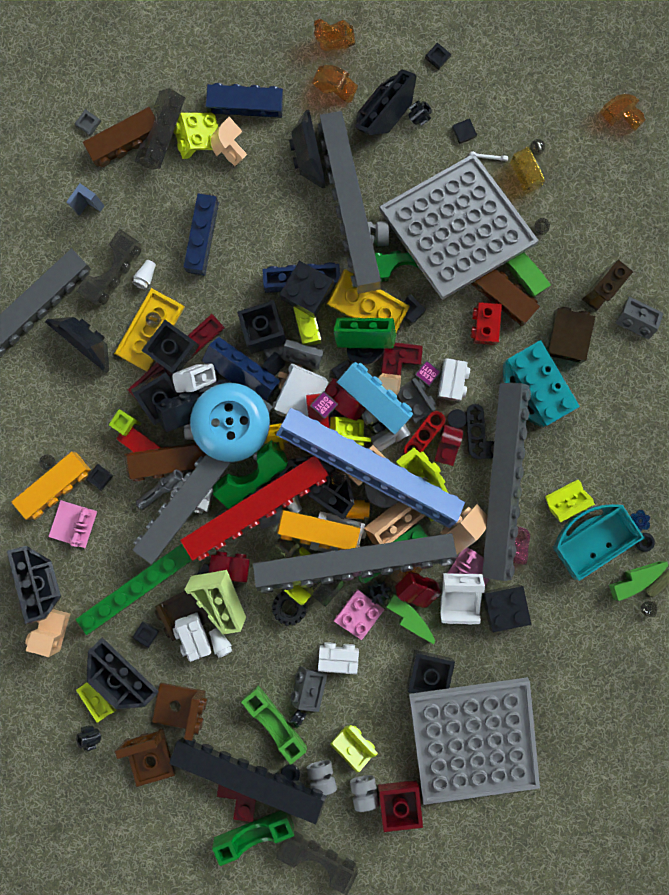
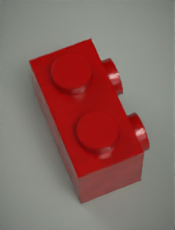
M479 302L476 308H473L472 319H475V327H471L470 337L474 338L473 343L497 345L499 343L502 304Z

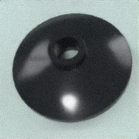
M347 348V356L354 363L367 365L379 360L384 354L385 348Z

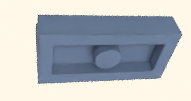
M82 184L77 186L67 200V204L79 216L88 204L100 212L104 208V204L97 195Z

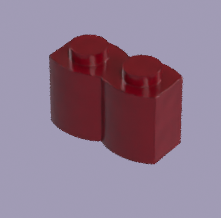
M216 551V555L211 554L209 573L227 570L231 581L248 582L250 559L246 558V554L235 553V557L227 556L228 552Z
M409 572L395 586L397 597L401 601L413 603L415 606L427 608L442 594L439 584L435 580L428 577L424 578L415 572Z

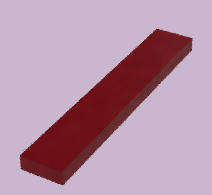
M213 314L187 335L199 345L190 359L225 329ZM157 362L127 390L135 398L131 391L132 388L163 369L169 378L172 377L173 373Z

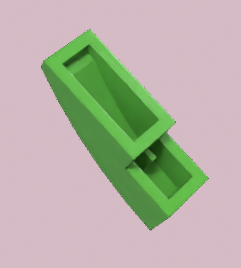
M524 252L505 263L518 283L523 285L530 296L536 297L551 286L543 273Z
M658 561L625 571L626 580L609 584L613 599L617 601L626 599L648 587L668 567V562Z
M393 593L390 597L391 599L386 604V608L402 616L398 623L434 644L435 639L421 616L412 606L405 601H401Z

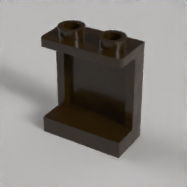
M618 259L604 271L582 300L597 311L605 301L608 302L612 299L633 271Z
M569 307L557 308L553 314L555 318L549 346L546 350L551 357L583 363L587 360L596 316L590 315V312L571 311L572 309Z
M183 591L155 606V614L159 621L162 620L165 626L163 628L167 638H171L172 641L176 640L173 628H175V621L177 619L198 613L202 625L211 622L208 618V613L203 607H199L196 604L197 600L191 593L187 594L186 591Z

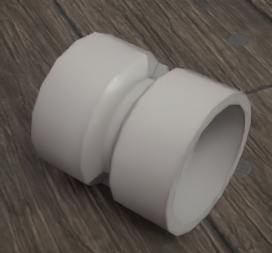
M378 221L375 225L372 222H368L370 233L375 232V236L370 234L372 244H376L378 247L388 246V222Z
M330 760L314 762L306 767L308 778L312 780L310 783L311 790L312 788L319 789L324 795L332 794L337 790L335 778L331 776L333 768Z
M373 775L355 777L350 780L351 792L355 795L353 803L356 811L365 812L379 807L378 794L374 792L376 783Z

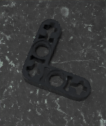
M472 404L466 410L468 453L473 459L493 458L491 447L494 445V441H486L484 410L481 405ZM473 407L480 411L476 418L477 421L481 420V423L470 424V421H474V415L470 414ZM477 426L481 429L479 437H474L471 434L472 427ZM471 439H482V442H478V447L482 449L479 456L472 452V449L476 447V443H471Z

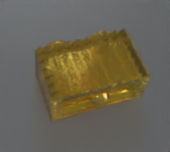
M527 147L514 153L509 164H511L513 171H515L514 174H517L516 177L520 181L519 184H521L522 190L525 191L524 194L541 188L546 180L530 148Z

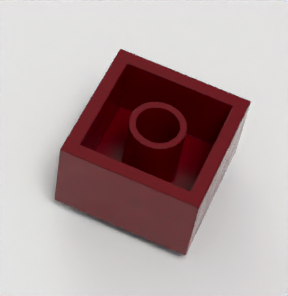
M417 780L378 784L383 832L423 828Z

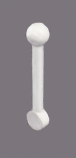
M474 151L469 153V156L475 154L477 158L508 161V156L476 154Z

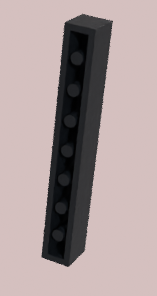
M184 738L177 741L169 764L315 825L319 821L327 798L321 790L316 788L311 790L304 787L305 785L302 782H292L287 780L286 776L282 774L267 772V768L250 765V762L246 759L233 758L226 751L218 752L209 744L201 745L197 743L194 738L192 741L185 740Z

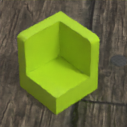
M119 409L109 423V426L122 435L127 436L134 424L140 426L142 423Z

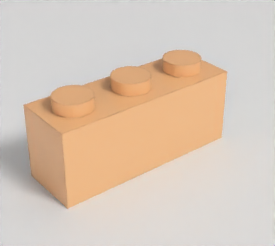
M398 502L363 529L373 544L391 543L425 515Z

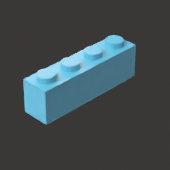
M355 362L337 383L391 432L396 434L412 417V409L406 403H401L396 399L397 395L392 390H386L382 386L381 380L375 376L372 377L363 364Z

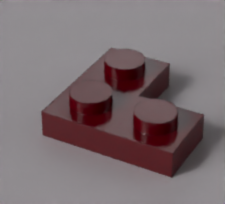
M395 342L393 349L385 348L381 374L401 376L402 364L420 366L423 346Z
M218 784L217 797L236 800L233 819L253 822L256 800Z

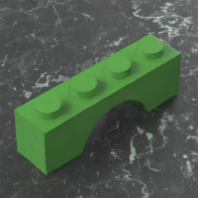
M259 685L243 697L241 703L252 717L259 720L276 742L279 751L290 765L306 753L307 745Z

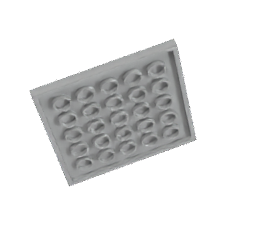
M475 154L468 156L379 207L383 217L442 300L529 250L539 242Z
M528 677L409 694L424 805L540 788L531 689Z

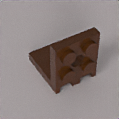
M161 682L152 722L185 728L184 739L192 741L195 735H199V731L203 726L204 718H201V715L207 705L206 691ZM178 701L181 704L180 710H172L170 703Z
M163 728L153 733L141 734L136 738L125 739L115 750L117 759L128 756L136 787L169 778L176 774L174 766L169 764L171 755ZM149 756L154 757L156 765L149 766L146 763V758Z

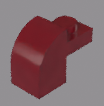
M333 378L324 392L338 403L334 409L345 417L357 421L366 408L337 383L338 380Z
M443 425L434 459L435 462L454 466L456 455L461 445L463 430Z

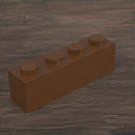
M147 107L83 141V144L97 168L100 166L105 167L110 164L111 160L126 156L128 151L141 148L145 142L158 139L163 131L150 107Z
M494 269L471 283L473 287L491 302L502 304L501 310L521 327L526 324L540 307L534 297L527 296L522 292L523 289L518 284L510 282L508 276L502 271L498 272Z
M196 442L124 454L127 477L135 482L143 481L148 476L161 478L164 477V474L172 473L176 469L182 474L184 470L191 469V472L196 469V466H194L196 461L201 456L203 458L206 456V453L199 448Z

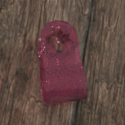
M518 527V534L521 532L524 534V537L520 538V540L517 537L515 538L517 551L513 563L526 565L530 533L527 529Z

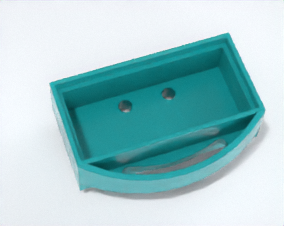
M541 340L508 358L503 363L504 383H510V377L512 376L515 383L529 386L531 397L528 400V406L534 414L531 415L529 413L527 420L539 427H545L580 407Z
M598 505L574 516L563 527L552 548L574 580L580 581L643 540L644 536L623 505ZM601 509L603 511L601 515L582 522L569 536L566 535L571 525L580 517L595 510Z

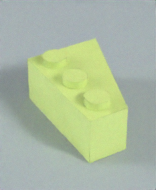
M223 570L191 576L184 590L187 594H192L197 600L196 604L199 607L204 608L208 613V618L222 634L241 632L246 615L228 571Z

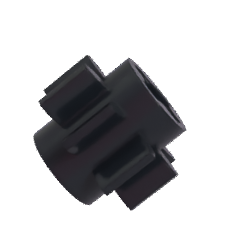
M418 100L409 107L411 112H409L408 116L413 124L417 125L420 123L422 126L431 119L429 115L432 113V110L427 102L423 101L420 103Z
M375 580L374 585L368 586L370 593L367 596L373 598V604L379 601L384 605L385 600L391 599L388 593L392 589L390 587L385 588L387 585L385 581L379 584ZM377 591H380V592L382 591V594H381V595H380V594H376V592H377Z
M90 725L81 727V733L76 735L78 747L83 748L84 751L87 750V752L97 749L96 744L101 741L100 731Z

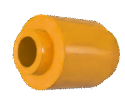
M354 500V505L346 515V519L369 518L370 502Z

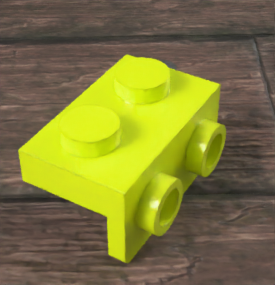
M331 417L330 429L337 431L347 439L354 440L360 446H364V442H371V438L364 437V420L358 419L355 421L344 417Z
M579 480L545 497L550 512L560 522L595 505L593 498L583 490Z
M85 683L76 690L97 723L117 710L88 683Z
M349 725L340 731L330 745L358 773L378 753L374 750L375 746L361 736L362 733L356 726Z

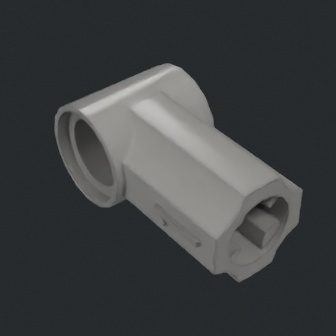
M405 424L396 434L386 428L371 437V442L379 451H382L411 433Z

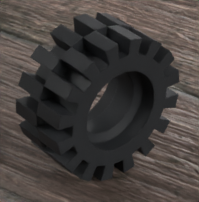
M285 591L280 592L272 604L274 618L286 626H293L301 622L307 611V603L300 605ZM286 600H293L297 604V611L292 615H288L282 610V604Z

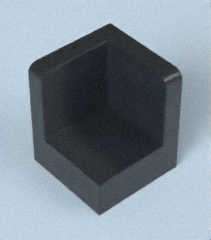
M409 294L404 301L405 304L410 306L404 320L411 326L425 313L426 309Z

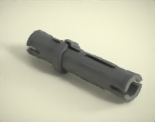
M176 469L166 478H161L156 486L136 500L138 508L144 510L165 492H170L173 486L183 480V474Z

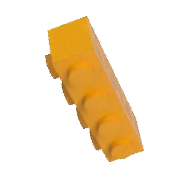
M71 451L16 497L12 504L26 520H36L44 514L43 510L45 508H50L59 501L58 497L72 491L73 485L76 482L80 483L88 477L87 473L91 469L78 453Z
M282 510L276 533L280 534V538L292 541L293 537L300 539L299 543L311 545L312 542L319 543V547L324 549H330L333 546L337 547L338 550L356 548L361 528Z

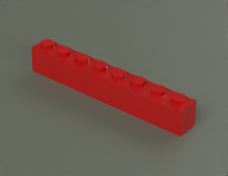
M313 456L180 541L192 561L197 558L201 561L209 556L208 551L215 548L217 551L225 546V541L230 537L234 540L243 534L242 530L246 527L252 529L260 524L259 519L265 516L268 519L276 514V508L281 505L283 508L294 502L292 498L297 495L301 498L310 492L309 488L316 484L318 487L327 481L326 477L329 475L319 459Z

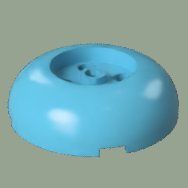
M223 383L211 387L198 398L192 409L190 426L196 444L204 453L219 461L236 462L251 457L263 446L269 433L270 417L266 404L255 391L241 384ZM228 403L233 405V409L230 412L224 409V406ZM243 416L248 418L246 425L240 423V418ZM215 418L220 421L218 427H213L211 421ZM228 418H229V419H231V418L233 419V424H232V425H227V424H226V423H227L226 420H227ZM230 431L235 433L233 440L227 439V433Z

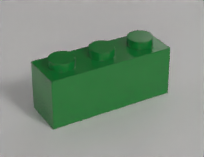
M337 318L333 331L337 348L393 349L396 339L394 318Z

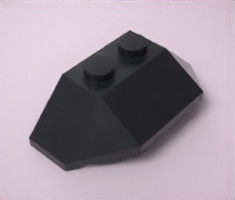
M401 69L397 75L381 83L357 112L356 129L369 135L389 133L412 105L416 74Z
M308 109L305 110L291 131L292 139H289L291 151L295 150L296 157H293L295 169H299L300 175L317 186L326 188L311 114Z
M75 317L47 319L45 321L47 325L102 371L109 372L108 345L103 341L105 337L97 330L92 332L89 329L91 325L81 318L79 321Z
M313 456L290 459L286 468L279 476H283ZM318 458L329 476L326 477L327 481L318 487L316 484L309 488L310 492L307 495L344 520L354 505L350 478L333 465Z
M28 546L8 550L7 554L25 625L46 619L61 598L52 561Z
M103 637L87 652V683L114 709L145 707L159 692Z

